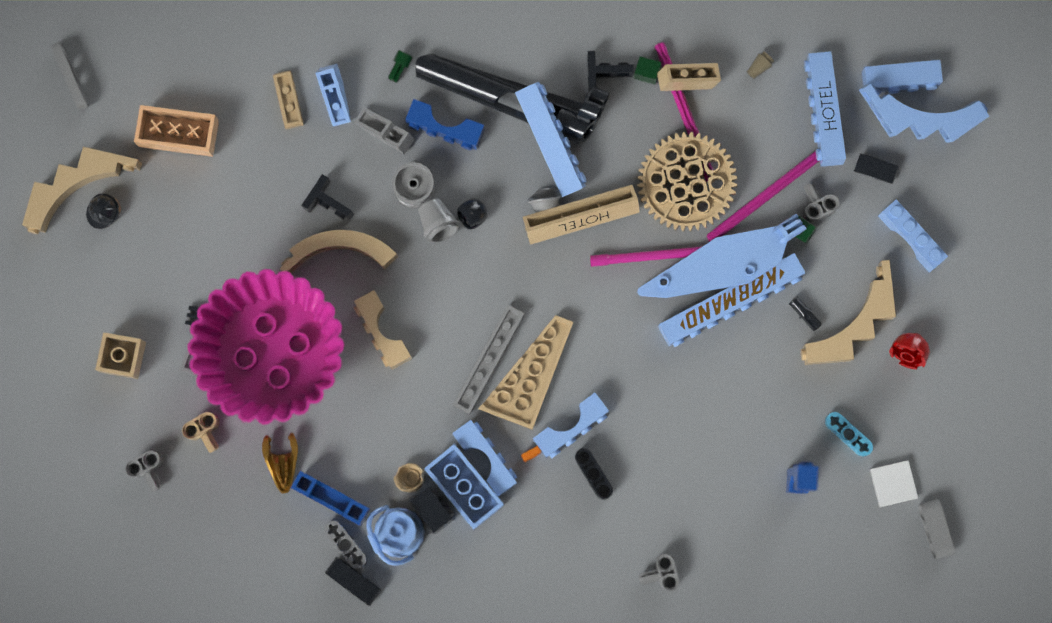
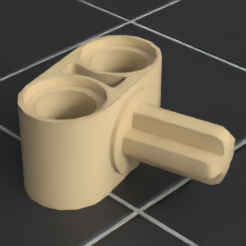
M205 412L187 422L182 428V433L185 438L190 440L201 438L208 452L212 453L219 446L211 432L218 428L220 420L217 415ZM212 416L214 419L213 424L206 426V418ZM195 426L197 429L194 436H190L188 433L189 428Z

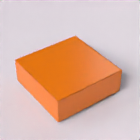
M536 446L523 453L521 457L524 462H527L540 455L541 451Z

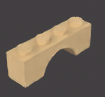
M375 290L355 300L356 306L353 308L358 317L362 316L365 320V323L362 325L367 334L372 333L374 347L376 350L380 349L384 356L381 359L385 367L390 366L393 370L411 360L412 358L402 340H390L380 333L378 322L385 308Z

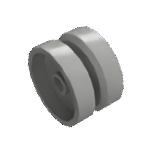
M415 162L406 163L399 167L393 175V190L396 198L402 205L417 209L424 203L432 200L435 194V183L432 173L426 166Z

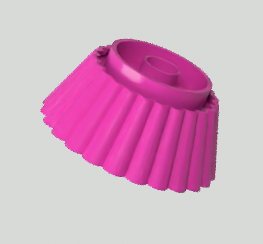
M263 269L258 275L251 271L245 272L240 276L239 280L235 278L226 280L222 290L216 289L212 291L208 297L209 303H205L198 308L197 316L199 320L194 321L190 327L191 335L194 338L189 341L187 347L190 355L194 356L190 361V369L194 374L198 375L196 378L198 388L207 391V399L211 404H221V410L224 414L229 416L237 414L238 418L243 422H251L256 418L260 424L264 425L271 423L274 418L277 421L286 422L292 417L293 413L296 415L305 414L309 409L310 403H319L324 396L323 390L329 389L334 385L335 377L333 373L337 372L342 365L341 358L338 356L344 349V342L338 336L341 333L342 325L340 321L333 318L335 308L331 303L324 302L323 292L318 288L310 289V283L305 278L294 279L293 275L287 271L275 274L270 269Z

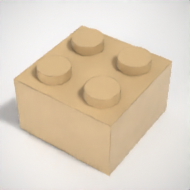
M103 332L95 370L100 373L138 379L146 342L138 338Z

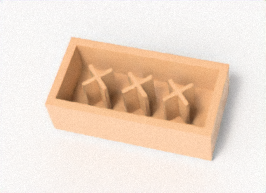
M140 105L134 142L138 147L213 157L219 120L214 114Z

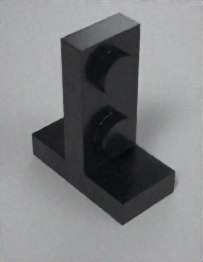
M588 51L587 53L588 93H590L592 86L596 87V78L633 77V65H629L627 62H621L618 65H610V63L596 65L595 51Z
M322 174L301 206L310 213L316 203L320 201L318 204L324 209L328 210L331 208L340 219L344 220L347 218L350 220L354 215L353 211L324 193L331 181Z

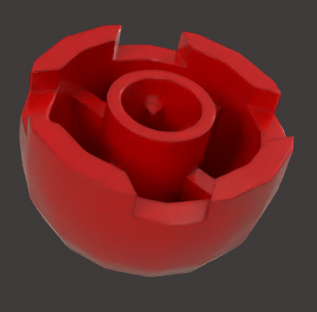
M903 333L893 341L889 353L892 358L895 356L900 360L899 364L901 366L916 370L918 366L925 367L930 355V348L927 341L920 334Z

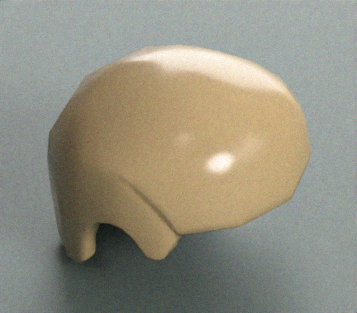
M407 463L399 467L394 476L396 487L408 493L418 491L425 480L423 469L413 463Z

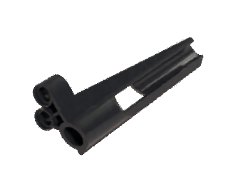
M433 54L417 58L415 64L417 78L528 123L524 112L498 102L503 95L510 92L515 94V92L527 87V85ZM592 86L590 93L586 94L584 104L547 92L546 98L554 106V115L556 120L559 119L563 126L561 131L564 137L579 143L585 142L592 134L597 121L602 115L610 93Z

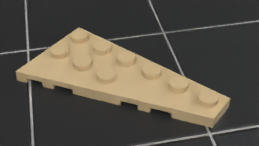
M555 315L478 410L533 430L573 322Z

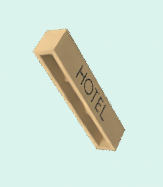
M629 185L523 216V222L531 245L640 213L639 203L633 185Z

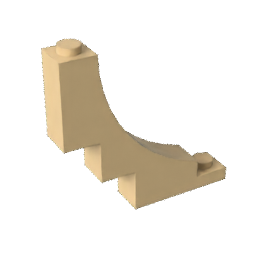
M83 147L77 168L58 165L53 186L34 182L22 226L28 229L27 232L39 234V232L46 233L54 213L73 192L90 182L107 177L120 176L121 168L130 172H134V169L140 171L142 163L135 158Z
M890 260L881 261L876 267V275L880 280H874L870 283L865 303L848 327L828 339L807 343L803 346L800 354L801 360L805 361V365L852 361L854 359L852 342L873 340L875 338L873 321L892 320L896 317Z

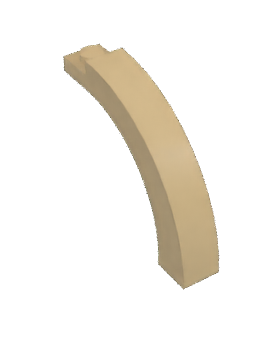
M332 230L312 235L289 249L293 257L286 258L281 263L282 267L280 270L292 273L309 258L329 250L344 249L362 253L376 261L384 270L398 258V255L388 245L373 236L351 230Z

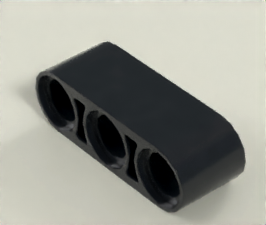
M586 448L579 449L575 454V461L595 495L601 500L608 499L613 493L610 482L591 451ZM582 452L589 455V460L585 463L580 462L578 459V455ZM591 469H596L599 472V477L595 480L588 476V472ZM604 485L609 488L607 496L599 494L598 489L600 486Z
M338 557L333 560L325 571L326 575L368 606H371L382 591Z

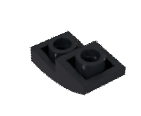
M860 153L854 172L893 184L899 166Z

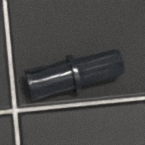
M798 296L789 303L800 316L799 319L802 318L813 331H816L822 325L810 311L811 308H808Z

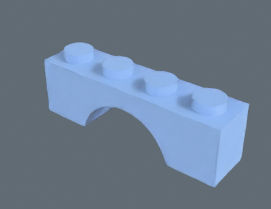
M897 199L878 215L890 230L895 231L907 241L913 249L916 259L929 273L948 257Z
M593 393L579 404L581 415L575 427L563 432L547 427L533 438V441L546 458L549 456L554 458L561 452V447L564 445L569 447L577 441L575 438L580 433L585 435L592 430L591 425L596 421L600 424L608 418L606 414L609 410L596 393Z
M470 420L452 434L464 450L477 449L488 456L491 462V472L486 481L499 497L517 484L515 479L518 477L511 468L507 470L504 466L506 461L500 452L496 455L493 451L494 444L489 437L485 439L482 436L481 432L483 429L478 422L473 423Z

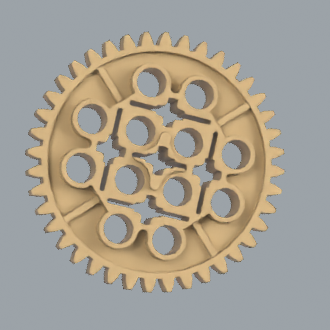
M683 132L681 138L675 133V139H672L670 136H668V142L661 139L662 145L655 144V151L649 149L651 156L645 155L647 162H641L645 168L639 169L643 176L637 177L638 180L642 181L637 186L643 189L638 193L639 195H644L640 200L641 202H647L644 208H651L648 212L649 215L655 213L654 220L656 221L661 218V225L667 222L666 227L670 228L673 224L675 231L679 226H681L682 232L685 231L686 227L692 232L693 226L699 231L701 224L704 228H707L706 222L708 221L713 225V218L720 220L718 214H726L723 208L730 209L727 202L734 201L730 195H736V191L732 190V188H736L737 184L732 181L738 178L732 174L737 171L736 168H730L734 165L733 161L728 162L731 158L730 154L724 156L726 149L719 150L721 147L720 143L714 146V139L708 142V136L706 135L701 139L700 133L697 134L696 138L693 132H690L689 137ZM693 148L695 149V154L693 156H686V150ZM669 153H676L677 157L675 160H667ZM682 159H684L685 162H688L685 164V168H682L681 165H678L681 163ZM717 162L718 168L716 170L708 169L709 163ZM702 163H704V168H705V171H706L707 175H708V176H711V177L708 178V185H709L710 192H708V188H707V184H706L705 180H704V179H701L702 177H704V175H703V174H704V170H703ZM693 166L700 168L699 173L696 175L689 173L690 168ZM673 171L681 172V176L678 179L671 178ZM665 172H666V174H667V178H668V181L670 182V184H671V185H674V186L671 187V190H670V191H671V196H672V201H671V197H670L669 191L667 190V188H664L665 186H667V179H666ZM656 175L662 176V181L659 184L653 183V177ZM685 178H689V186H686V184L683 183L685 182ZM721 180L723 184L721 188L715 189L712 187L713 182ZM698 184L704 186V190L701 193L694 192V187ZM678 189L685 190V195L681 198L675 196V192ZM661 193L667 195L664 202L657 201V196ZM689 196L697 198V200H694L693 205L690 202H686L689 200ZM700 203H707L708 209L701 212L698 210V205ZM683 207L689 208V214L686 216L679 214L680 209Z

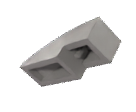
M365 107L354 121L357 126L402 154L406 153L414 141L409 132L395 126L393 122Z

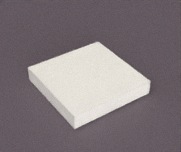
M909 461L869 469L879 507L918 499Z

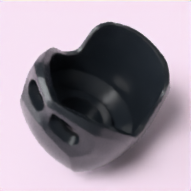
M476 198L463 202L457 208L458 218L467 229L479 227L488 216L485 205Z

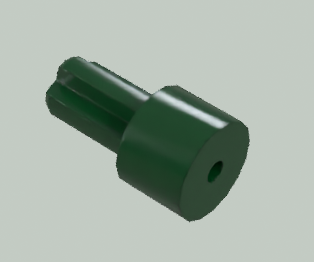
M398 50L393 59L395 64L388 79L397 83L404 69L409 68L413 57Z

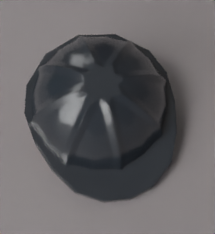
M97 194L92 198L87 207L86 217L88 223L96 229H104L117 220L121 212V205L116 198L109 194Z

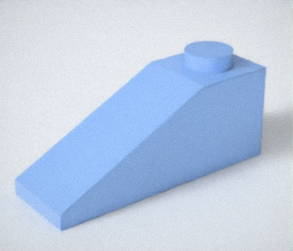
M333 64L319 68L316 72V77L332 126L351 122L343 80L338 65Z

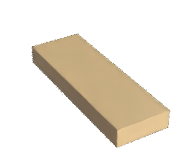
M291 70L273 74L285 129L303 126L304 122Z

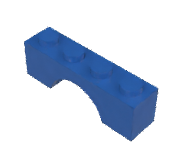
M413 99L405 119L408 127L415 131H419V129L424 130L431 137L440 136L444 138V141L450 144H454V142L459 143L462 148L470 151L472 149L477 150L485 130L483 124L467 118L457 126H443L434 119L431 105Z
M801 462L787 469L786 493L807 494L808 491H817L818 466H813V462Z
M302 471L299 472L291 486L293 490L322 504L359 526H362L371 510Z

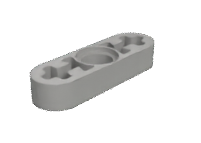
M328 522L324 528L327 537L351 567L355 569L363 568L367 563L365 553L339 522ZM330 525H337L339 527L337 532L340 535L344 532L345 536L340 537L336 542L334 540L338 538L336 534L329 533L331 530ZM344 539H348L351 542V548L347 551L343 550L340 546L341 541ZM355 547L357 549V551L354 552L356 556L363 557L361 559V565L358 563H353L355 561V558L352 555H350L349 558L346 555L348 553H351Z

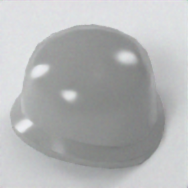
M542 188L535 192L527 201L535 212L544 211L559 206L560 192L556 188Z

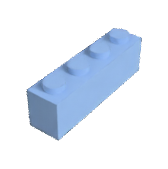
M940 60L867 66L861 72L863 86L871 84L877 88L879 94L888 91L889 94L899 93L900 90L915 92L920 88L935 90L943 82Z

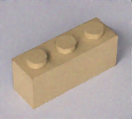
M718 63L666 64L657 73L660 91L713 89L721 81Z

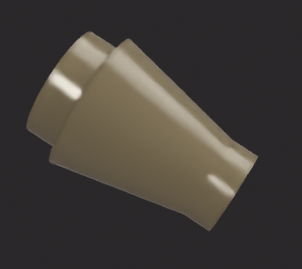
M763 51L757 55L746 72L755 79L771 68L774 60Z

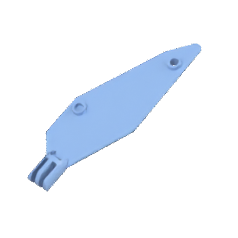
M794 214L774 227L716 237L639 287L637 290L638 295L670 298L749 284L780 264L787 242L807 228L805 225H802L803 222L801 219H798V215ZM666 280L667 284L661 285V282Z

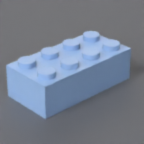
M455 444L424 468L473 530L504 506Z

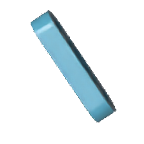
M832 412L826 416L825 425L857 455L863 457L872 452L873 445L871 441L840 413ZM830 417H838L837 422L841 426L843 425V423H845L846 426L843 427L840 430V432H838L837 429H839L840 427L836 424L832 426L830 424L832 421ZM846 429H851L854 432L853 439L847 440L844 437ZM859 436L861 439L858 442L861 444L866 443L868 451L860 452V445L855 443L853 446L851 443L856 441Z

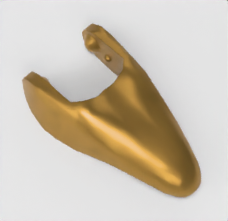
M293 432L288 436L291 452L287 454L277 455L271 452L270 442L272 439L269 435H265L262 442V453L277 489L283 494L288 493L291 489L297 461L298 444Z

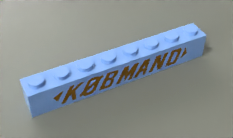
M795 253L782 259L780 264L749 284L729 287L660 323L658 328L668 346L674 345V347H677L685 342L684 339L691 336V338L700 335L702 333L700 330L705 327L711 329L718 325L717 321L723 318L726 321L734 317V312L740 309L743 312L751 308V303L757 300L760 303L768 299V294L772 292L777 294L785 290V285L789 283L794 285L802 281L805 271Z

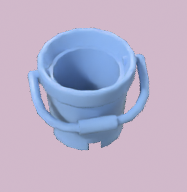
M384 505L370 513L367 519V537L375 553L389 565L398 566L414 559L413 553L421 546L425 533L423 522L417 513L408 508H390L389 505ZM385 511L377 520L373 533L371 524L374 516ZM383 552L389 555L390 557L406 558L399 561H393L385 557Z

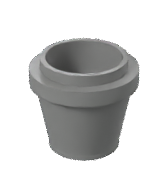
M441 199L430 200L418 209L426 241L439 243L449 239L458 231L460 226L458 218L452 215Z

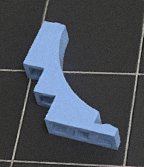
M871 84L859 89L889 137L896 136L910 127L918 140L925 139L938 130L945 142L949 143L954 142L989 117L987 107L980 101L972 102L953 112L929 113L908 107L890 94L880 98L879 91Z

